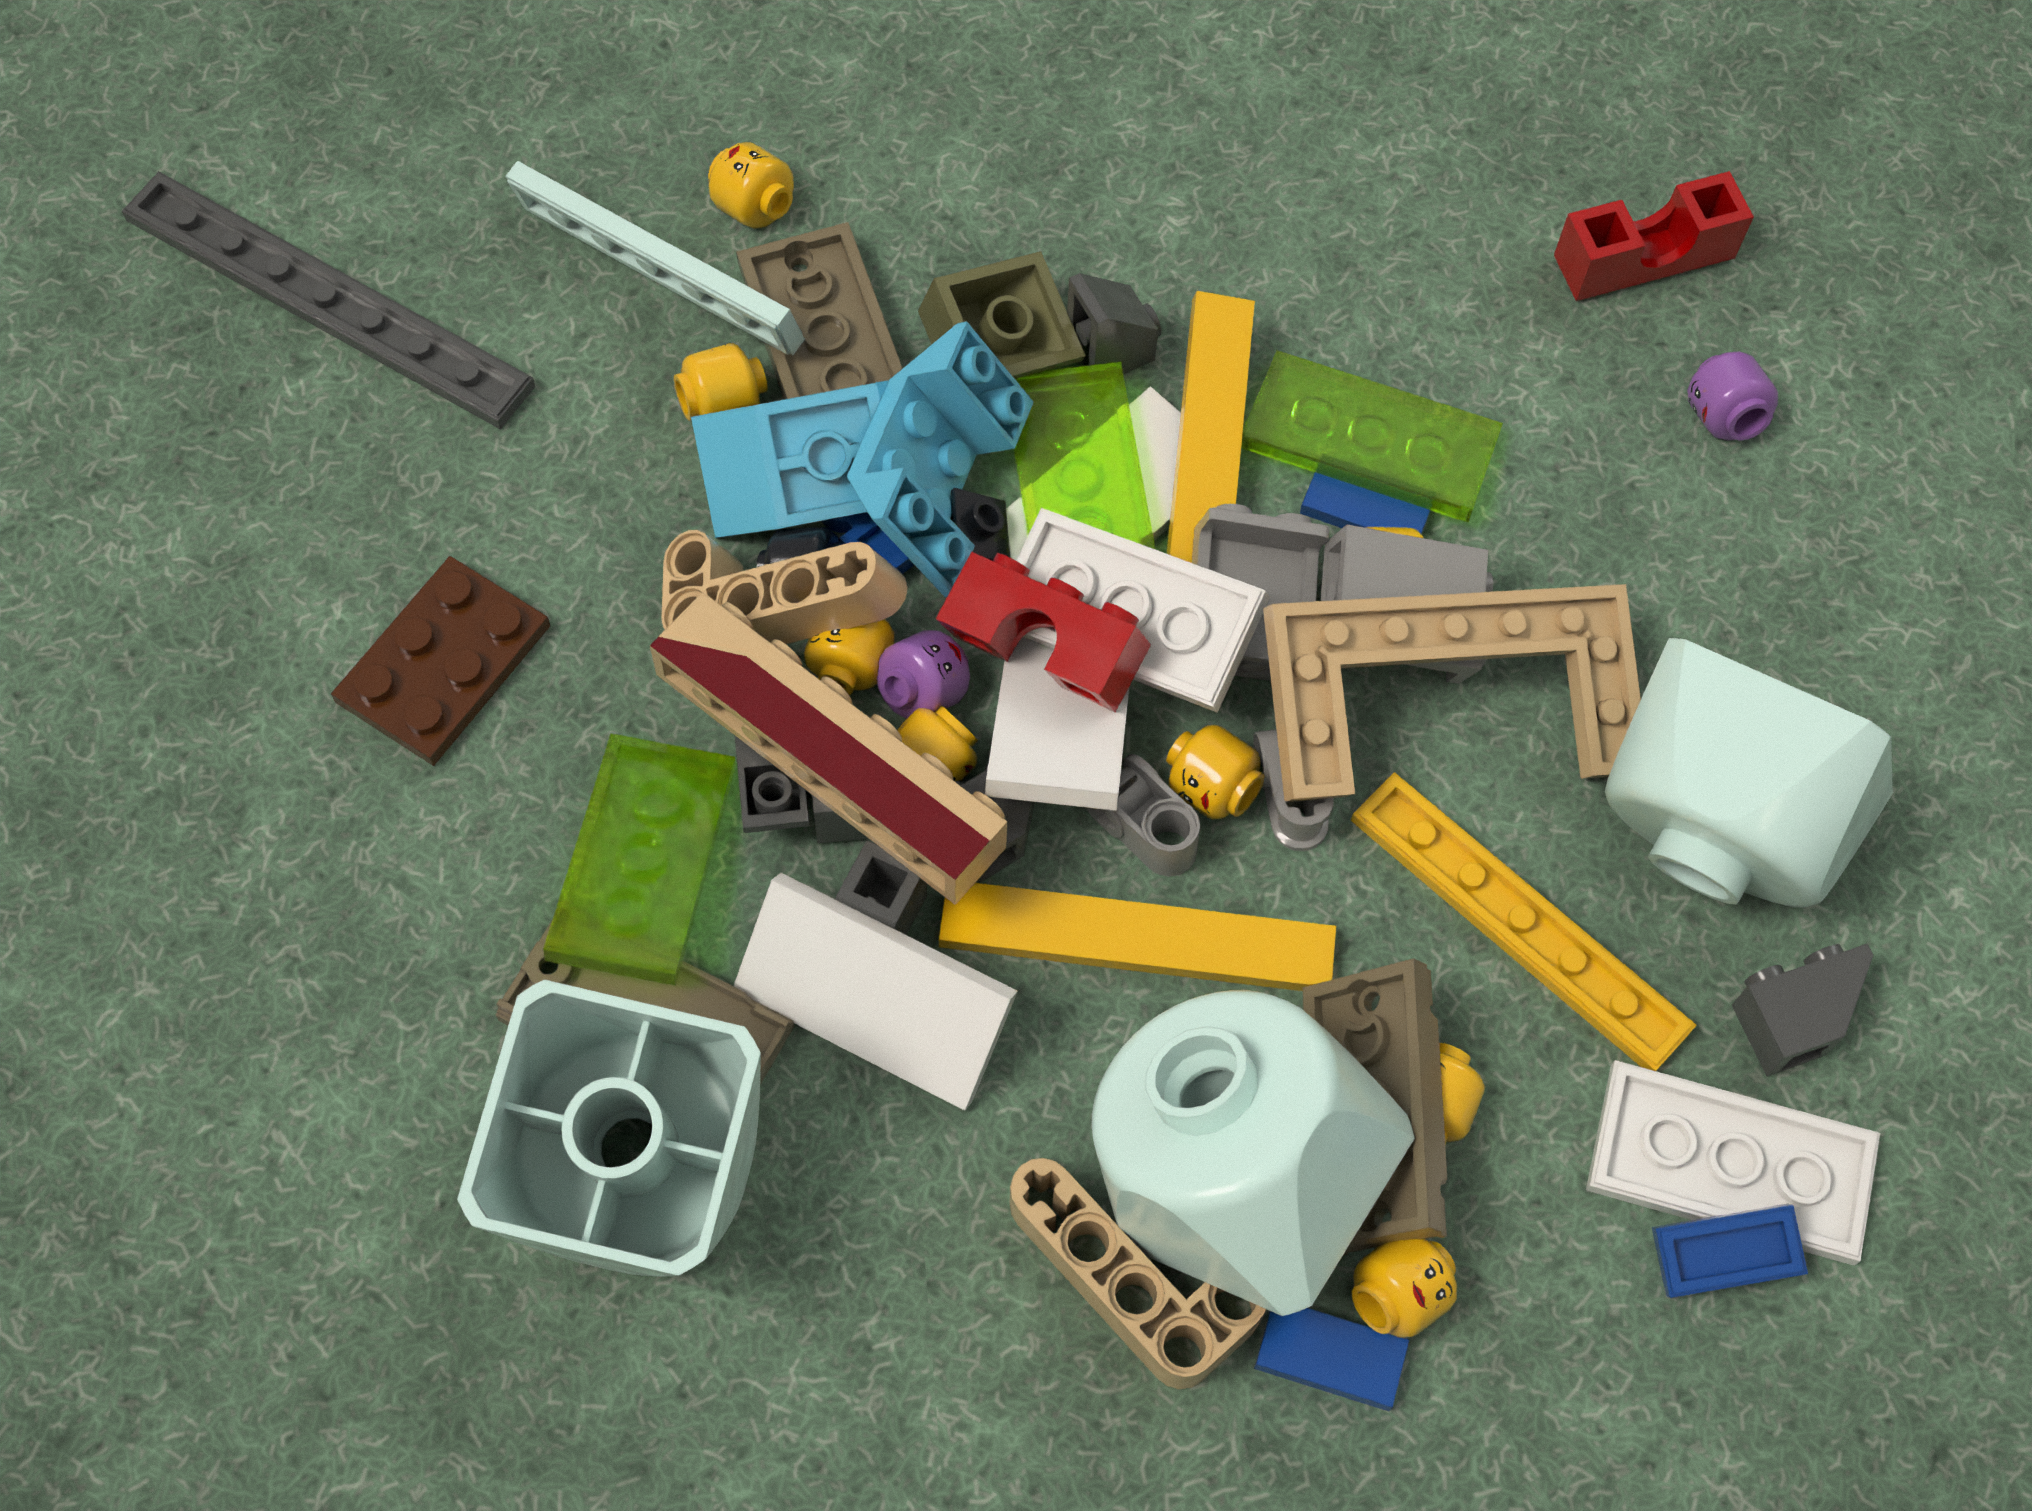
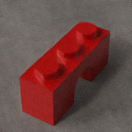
M1728 171L1676 185L1670 200L1663 208L1653 215L1638 221L1632 220L1623 200L1568 213L1554 257L1575 300L1579 301L1735 259L1754 216L1732 174Z
M971 552L941 607L936 620L955 638L1008 662L1020 639L1030 631L1038 628L1056 629V645L1044 670L1060 687L1116 713L1151 646L1137 628L1139 619L1127 610L1109 602H1105L1101 610L1082 602L1084 597L1082 592L1059 579L1051 577L1047 585L1028 577L1030 570L1006 555L997 553L993 561Z

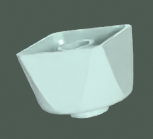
M1669 638L1618 751L1607 780L1605 794L1613 812L1630 828L1654 845L1648 856L1651 863L1679 883L1707 897L1727 904L1737 905L1745 892L1785 906L1809 907L1819 904L1828 895L1893 794L1891 736L1872 721L1686 639Z
M542 980L517 995L457 1198L463 1213L473 1227L555 1256L607 1270L632 1275L659 1277L679 1276L694 1268L710 1255L727 1231L740 1206L747 1184L756 1145L759 1116L761 1052L745 1026L549 980ZM627 1119H641L652 1124L649 1143L635 1160L619 1167L605 1166L602 1157V1143L607 1132L615 1124Z
M1229 990L1201 995L1169 1008L1146 1023L1122 1046L1108 1066L1098 1086L1092 1111L1094 1146L1118 1227L1147 1257L1281 1316L1299 1312L1313 1305L1415 1139L1408 1115L1324 1027L1300 1007L1289 1001L1263 992L1250 990Z

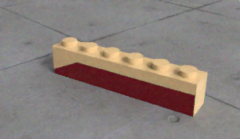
M702 592L650 645L658 677L956 905L1006 849L1007 821L1001 808L991 798L977 791L970 794L954 782L952 773L938 758L929 753H923L920 756L902 742L900 733L886 719L876 714H873L870 718L852 705L850 696L837 682L825 676L819 680L803 668L800 658L788 645L777 639L772 640L770 643L755 632L748 617L733 604L725 602L721 606Z

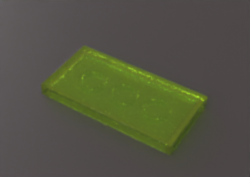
M1276 350L1243 428L1241 449L1469 523L1503 423Z
M1121 362L1048 370L1015 379L1034 401L1016 447L1013 449L1027 537L1040 509L1044 508L1156 550Z
M610 733L543 948L544 961L676 986L735 770L734 756Z

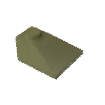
M1041 251L934 278L918 309L931 344L957 323L967 321L1014 379L1083 361L1085 353Z

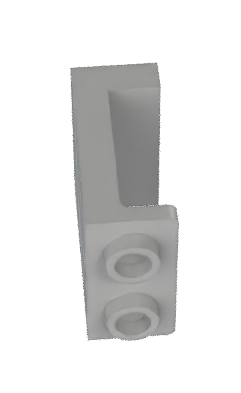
M1222 504L1209 508L1194 528L1192 563L1266 590L1270 596L1266 607L1278 603L1316 601L1319 551L1329 540L1330 527L1311 523L1309 517L1301 514L1286 513L1272 517L1253 514L1252 510L1244 505ZM1264 613L1235 676L1271 681Z
M1345 525L1325 543L1321 601L1492 592L1493 576L1490 572H1487L1488 550ZM1487 659L1404 665L1445 671L1446 682L1459 684L1480 671Z

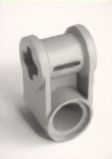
M1277 729L1255 732L1253 745L1259 753L1260 766H1263L1265 779L1262 788H1264L1271 828L1275 838L1283 846L1294 851H1307L1316 848L1324 841L1327 835L1328 818L1333 810L1334 798L1285 802ZM1299 808H1303L1306 817L1301 816Z
M1129 754L1122 760L1117 811L1087 807L1086 809L1111 836L1118 838L1153 872L1168 877L1180 875L1189 870L1196 860L1200 832L1199 817L1192 806L1187 804L1163 782L1148 762L1136 754ZM1163 832H1173L1182 836L1184 841L1176 845H1166L1156 840L1155 836Z

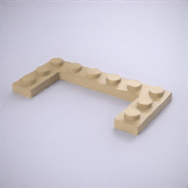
M1626 584L1278 603L1263 608L1285 802L1341 798L1355 794L1341 668L1565 654L1581 779L1609 777L1618 751L1641 701Z

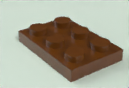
M449 556L332 691L331 696L335 703L434 766L551 626L549 619L543 613Z

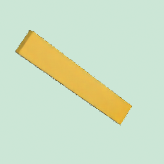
M1196 291L1192 299L1167 544L1168 555L1192 563L1194 528L1209 508L1222 504H1236L1255 305L1253 300Z
M1395 772L1352 814L1351 822L1640 1067L1657 1071L1697 1026Z
M975 883L956 905L945 897L939 934V947L1303 991V987L1332 980L1336 926Z

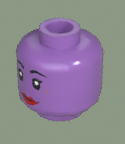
M1740 351L1715 355L1705 360L1693 375L1687 389L1688 402L1706 429L1715 438L1725 441L1748 440L1763 432L1770 424L1778 405V391L1753 356Z
M923 630L887 647L880 656L877 676L878 689L886 704L896 714L905 719L918 708H927L934 712L941 706L947 709L959 703L968 691L970 671L965 652L952 637L941 631Z

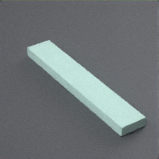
M519 161L507 173V182L524 209L787 355H794L805 340L789 308Z

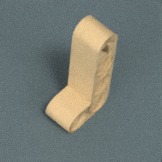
M688 530L679 534L670 543L665 552L661 618L663 628L666 629L704 592L721 606L728 602L740 609L752 623L753 630L770 643L772 640L777 639L785 644L812 638L825 631L849 629L884 620L901 608L906 599L908 587L906 578L899 570L873 548L862 542H850L744 571L741 562L708 535L698 530Z
M1045 1158L1031 1159L1022 1164L1013 1175L1010 1186V1209L1017 1225L1155 1377L1168 1387L1186 1389L1202 1382L1241 1346L1259 1326L1266 1311L1265 1308L1249 1302L1251 1315L1239 1320L1229 1319L1220 1313L1215 1303V1297L1224 1290L1206 1282L1190 1297L1185 1299L1073 1176L1056 1161ZM1033 1186L1040 1193L1046 1191L1049 1187L1054 1190L1052 1206L1056 1213L1064 1220L1057 1233H1052L1055 1231L1057 1216L1053 1210L1043 1201H1038L1033 1206L1028 1204L1030 1187ZM1088 1234L1102 1241L1106 1248V1253L1096 1261L1085 1262L1073 1256L1068 1244L1075 1237ZM1125 1286H1140L1149 1292L1153 1299V1306L1142 1314L1128 1313L1119 1306L1116 1301V1293ZM1174 1337L1189 1338L1198 1346L1201 1360L1192 1367L1176 1366L1165 1355L1164 1344Z

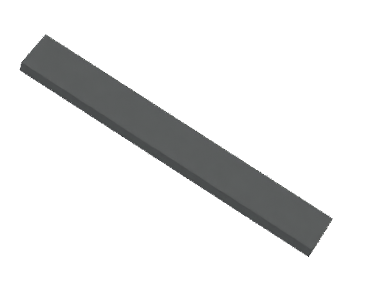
M159 171L122 210L127 222L500 430L536 387L533 377Z

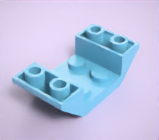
M967 321L957 323L889 379L847 474L848 480L872 520L944 597L948 596L975 547L950 519L953 513L951 490L953 488L963 489L976 455L1015 449L1034 402Z
M889 380L691 417L715 538L781 529L867 512L848 480L847 474Z

